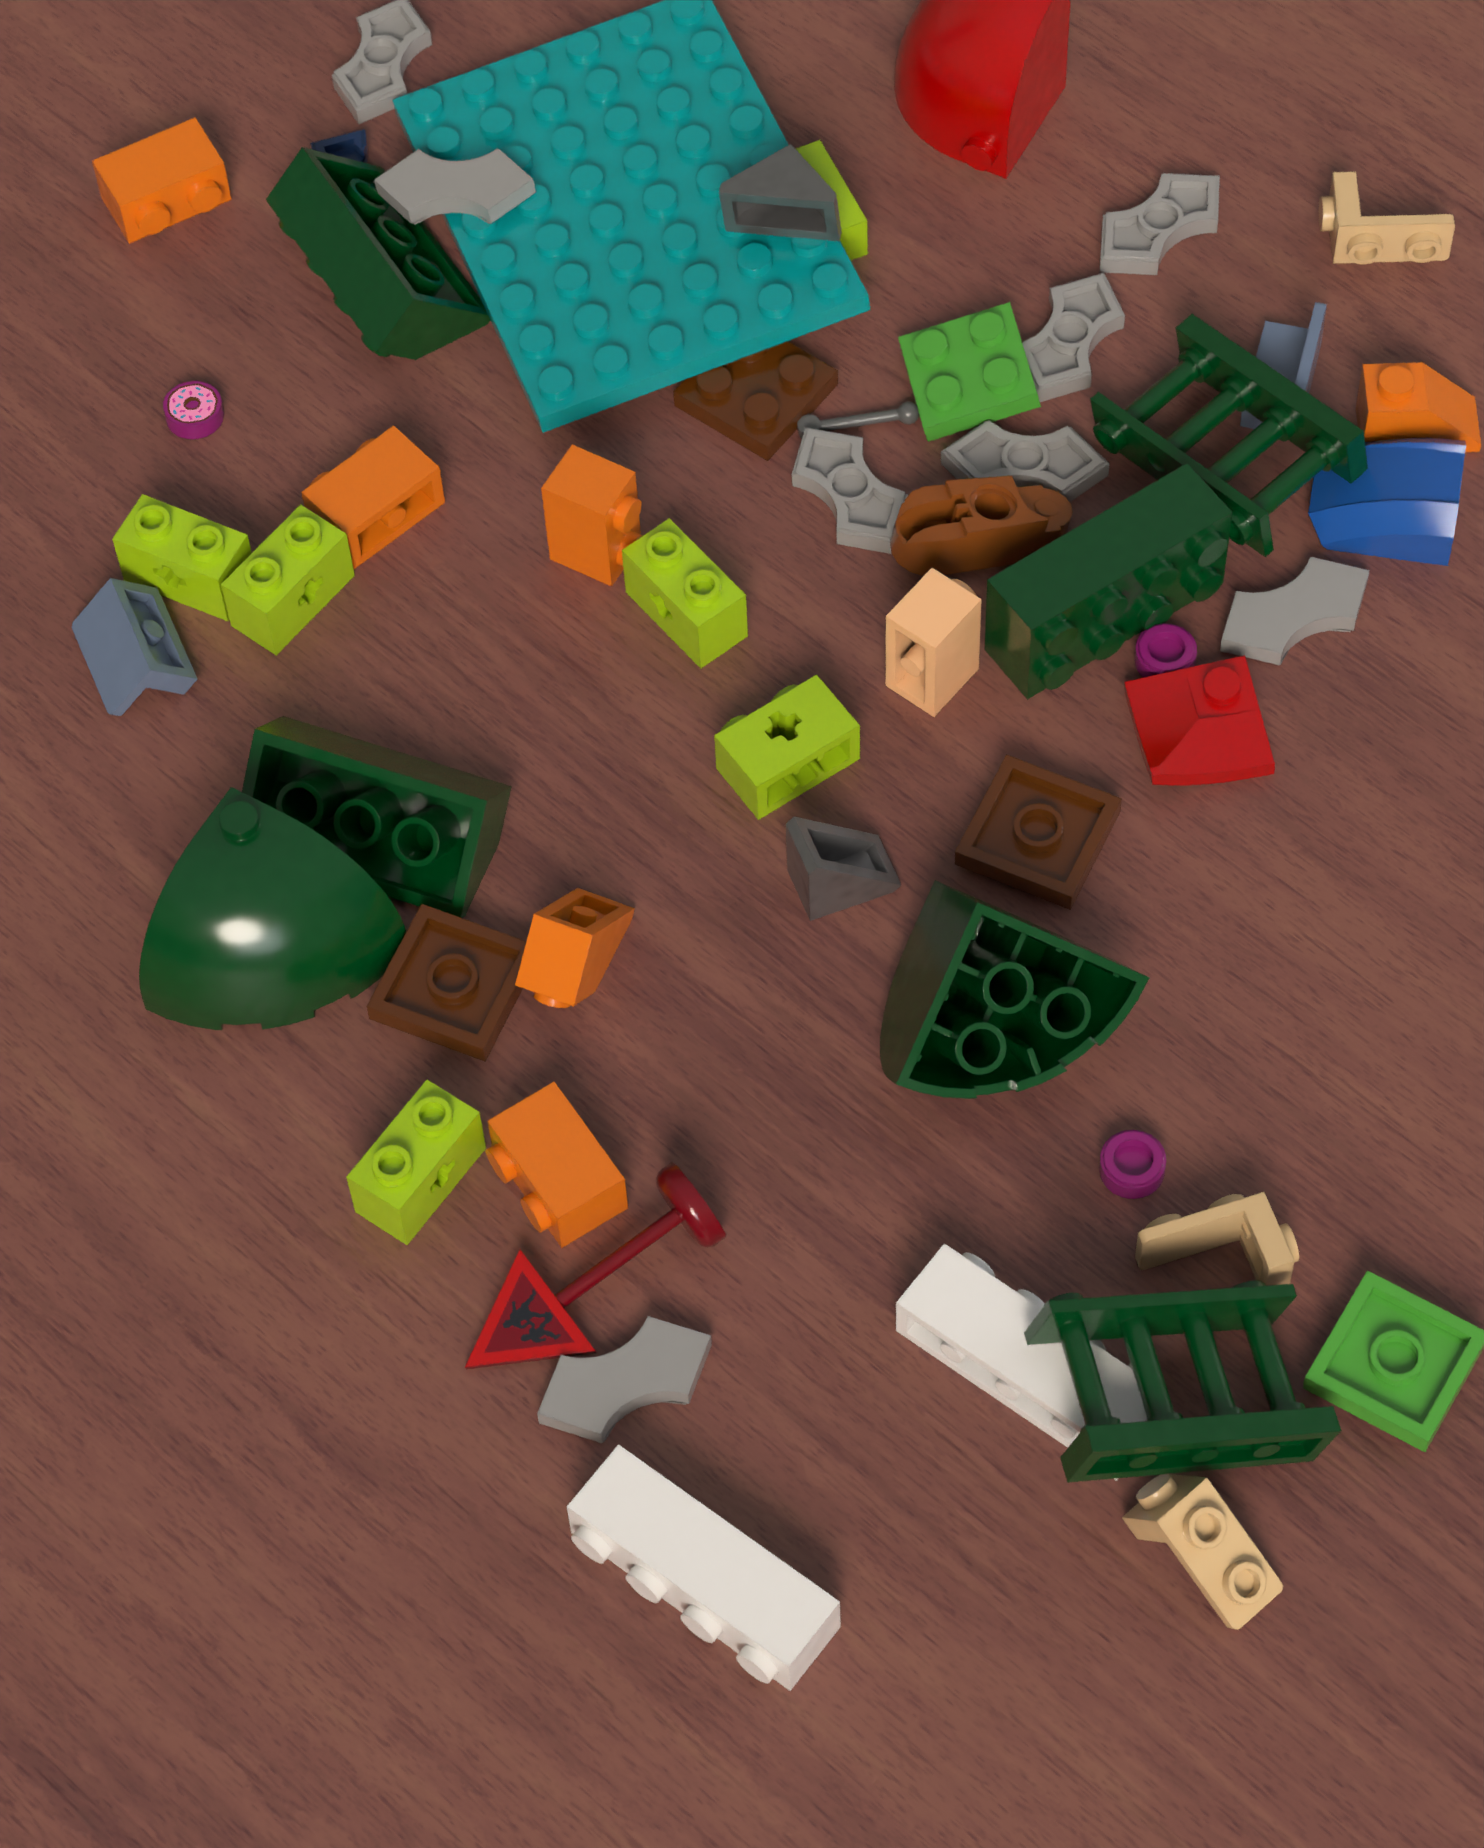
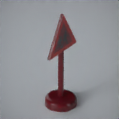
M669 1163L658 1172L656 1186L671 1210L555 1295L521 1249H519L465 1368L474 1369L560 1358L561 1355L571 1357L597 1353L566 1312L565 1307L680 1223L692 1238L703 1247L715 1246L725 1239V1231L685 1174L675 1163Z

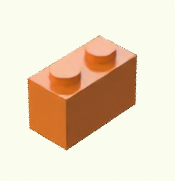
M196 117L92 160L101 199L129 244L146 236L157 234L167 227L200 213L208 212L216 206L232 200L224 162Z
M394 425L377 438L365 441L352 456L331 471L319 474L310 483L309 487L301 492L304 507L347 534L353 569H356L445 503L440 467Z
M572 444L541 487L550 560L612 587L623 572L622 550L643 536L641 535L639 517L642 503L638 499L636 472Z
M555 1081L487 1120L492 1146L486 1149L485 1152L492 1168L503 1183L506 1184L514 1180L524 1194V1197L520 1199V1203L533 1227L539 1233L548 1229L561 1248L628 1209L625 1178Z

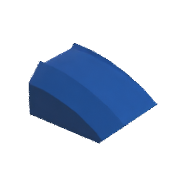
M1402 438L1365 442L1368 469L1352 484L1332 470L1329 472L1321 470L1313 477L1308 514L1320 543L1325 549L1448 566L1458 515L1466 441L1439 438Z

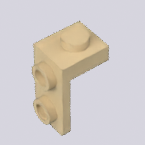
M1333 172L1329 196H1320L1319 228L1320 231L1330 232L1333 264L1411 261L1426 263L1430 261H1444L1449 258L1455 229L1454 216L1452 214L1361 216L1356 172Z
M1261 1192L1245 1198L1240 1194L1228 1195L1213 1202L1207 1210L1181 1217L1179 1214H1168L1153 1220L1145 1229L1138 1233L1135 1259L1140 1270H1145L1239 1240L1256 1280L1263 1281L1268 1286L1290 1284L1294 1263L1299 1261V1250L1291 1228L1287 1223L1278 1224L1265 1192Z
M1162 1474L1152 1479L1139 1490L1136 1495L1139 1503L1122 1517L1137 1539L1168 1544L1228 1628L1240 1629L1283 1590V1584L1207 1477Z

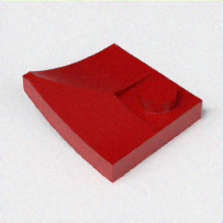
M1245 655L1124 682L1126 700L1152 785H1204L1275 774L1274 758Z

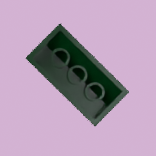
M302 147L270 192L266 201L280 219L279 226L281 230L295 240L307 256V266L316 275L321 277L333 292V301L336 306L349 315L362 332L361 340L367 348L382 357L393 355L417 360L486 326L490 322L481 299L423 221L415 225L411 224L377 193L374 179L385 172L382 167Z
M282 716L254 729L242 792L300 821L328 839L363 868L388 897L419 907L421 904L464 918L499 845L512 786Z

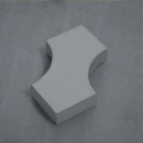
M395 0L356 17L358 31L361 35L360 46L352 59L332 74L335 91L358 124L394 109L392 99L407 94L403 75L408 64L418 53L432 45L430 30L408 0Z
M499 148L479 158L465 161L437 159L418 149L374 179L377 193L414 225L432 216L445 213L470 214L490 224L536 193L533 178Z
M1162 173L1158 188L1145 202L1128 210L1106 212L1103 215L1100 272L1157 275L1162 258L1175 244L1195 235L1217 233L1220 176Z
M1104 273L1050 288L1049 302L1052 314L1048 323L1036 336L1022 342L1040 402L1091 388L1092 375L1089 357L1093 349L1106 336L1124 328L1125 314Z
M985 421L941 451V464L956 479L1012 475L1017 487L1042 485L1043 488L1059 492L1069 502L1109 475V462L1076 431L1068 426L1046 435L1026 436L1005 431L991 421Z
M805 427L792 471V486L816 495L830 508L837 522L836 538L838 545L891 554L890 540L901 504L905 502L904 500L908 497V494L887 486L871 473L863 458V437Z
M1310 557L1304 570L1293 581L1280 588L1255 593L1236 591L1222 636L1220 651L1238 656L1245 655L1247 658L1281 665L1288 651L1300 640L1310 635L1325 631H1354L1370 570Z
M647 1316L638 1333L629 1342L613 1352L589 1358L561 1355L537 1413L539 1424L603 1443L616 1423L638 1408L661 1402L689 1404L712 1346L711 1335Z

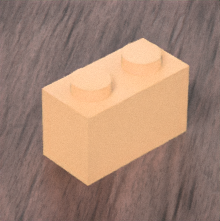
M931 568L886 615V686L933 717L938 714L979 669L982 599L975 594L970 586L959 579H949L934 568Z

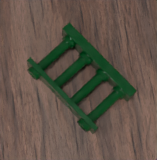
M1191 314L1175 327L1180 353L1178 356L1179 363L1126 408L1122 409L1100 392H1097L1090 398L1095 422L1093 432L1098 442L1108 452L1112 454L1121 453L1157 480L1188 463L1232 511L1229 538L1238 545L1246 543L1262 556L1267 557L1274 550L1269 515L1321 470L1326 472L1332 470L1352 484L1368 469L1364 431L1200 318ZM1194 381L1198 383L1204 381L1219 392L1218 395L1165 439L1144 424ZM1236 410L1239 412L1247 411L1262 422L1208 469L1185 454ZM1278 440L1283 442L1289 440L1305 452L1251 499L1228 484V482Z
M1252 1280L1224 1289L1084 1298L1080 1293H1065L1048 1300L1026 1329L1024 1335L1027 1345L1062 1344L1085 1422L1079 1435L1060 1457L1067 1483L1314 1461L1341 1432L1334 1406L1306 1408L1303 1403L1296 1402L1272 1324L1297 1297L1294 1285L1266 1286L1263 1281ZM1245 1330L1270 1411L1245 1413L1243 1408L1235 1406L1212 1332ZM1184 1334L1209 1416L1183 1418L1181 1413L1174 1412L1151 1336ZM1123 1338L1148 1419L1147 1421L1121 1423L1119 1418L1112 1417L1091 1348V1340Z

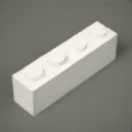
M943 1244L896 1302V1331L1067 1448L1085 1425L1062 1344L1027 1345L1024 1332L1042 1310L1045 1303L1035 1294L1024 1289H1019L1016 1292L995 1278V1274L990 1266L976 1255L967 1252L961 1255L946 1244ZM1091 1340V1348L1112 1417L1119 1418L1121 1423L1147 1421L1148 1419L1131 1364L1127 1366L1106 1352L1105 1346L1100 1340Z
M619 1444L567 1505L570 1529L573 1534L571 1539L581 1552L600 1564H603L606 1559L613 1562L627 1573L625 1578L636 1592L653 1603H658L662 1598L682 1612L680 1618L690 1631L708 1643H713L718 1638L737 1652L736 1659L738 1663L750 1675L763 1683L769 1684L774 1679L791 1691L841 1627L840 1601Z

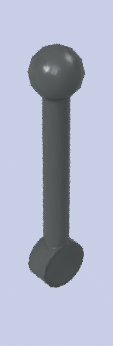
M906 401L901 403L898 409L819 420L814 415H804L799 419L797 428L798 434L802 438L805 427L829 431L897 420L903 424L910 425L915 423L920 415L917 404Z

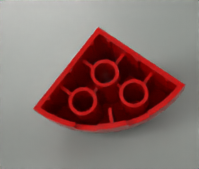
M921 0L901 38L894 74L896 101L902 116L910 128L924 142L942 154L966 163L976 170L987 171L1007 179L1066 87L1071 0Z

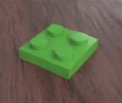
M1010 302L898 337L928 442L977 427L985 421L994 422L1041 407Z
M1367 1270L1306 1374L1303 1389L1409 1445L1426 1452L1484 1349V1330Z

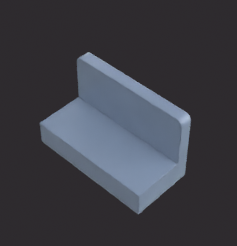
M1315 302L1309 329L1265 321L1256 355L1259 360L1308 393L1310 392L1321 348L1327 304ZM1247 411L1242 412L1240 426L1255 429L1262 423Z
M110 578L72 623L74 635L105 708L110 715L122 716L145 688L184 695L198 680L160 592L156 587Z

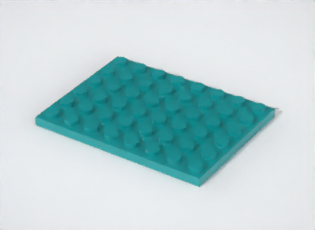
M663 0L392 99L396 116L413 152L420 149L427 155L437 159L465 161L479 158L499 148L533 178L536 193L493 223L488 224L474 215L465 213H445L442 216L542 433L871 310L869 294L840 241L728 232L725 230L719 196L721 183L789 144L712 0Z

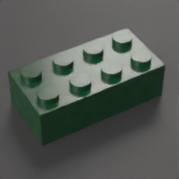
M1188 463L1184 464L987 579L984 650L1027 700L1046 688L1053 690L1062 686L1078 669L1095 659L1104 660L1109 658L1121 648L1125 641L1157 624H1165L1174 612L1194 600L1202 602L1217 592L1224 582L1232 511Z

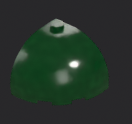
M231 787L187 845L161 891L146 931L139 967L141 996L146 1010L166 1019L194 1027L222 1030L223 1024L245 1025L261 1023L262 1030L291 1025L314 1018V1010L333 1003L347 994L352 999L377 982L384 975L406 934L405 925L394 904L381 887L341 849L300 821Z
M935 880L904 948L888 994L880 1035L882 1070L885 1076L896 1085L920 1093L948 1098L972 1099L977 1098V1095H989L1009 1090L1019 1092L1066 1072L1067 1070L1064 1067L1081 1057L1095 1044L1102 1045L1127 1017L1138 1001L1150 977L1050 930Z

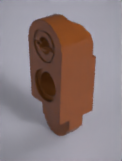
M1012 475L946 480L945 485L923 486L912 491L904 500L905 502L901 504L890 540L891 554L903 568L921 576H924L931 568H934L943 575L1011 565L1066 534L1073 514L1072 506L1065 496L1057 491L1043 488L1042 485L1017 487Z

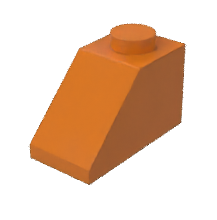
M1423 362L1362 365L1355 409L1357 426L1364 431L1365 442L1402 438H1439L1466 441L1465 452H1480L1481 438L1476 401L1473 395Z
M576 888L534 913L515 985L534 992L533 997L542 1004L556 1008L574 1007L596 991L632 921L635 908Z

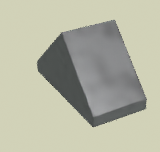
M791 144L721 183L719 196L725 230L728 232L840 241L842 231L835 191Z
M793 817L786 823L787 871L810 921L893 893L901 886L878 835L799 817Z

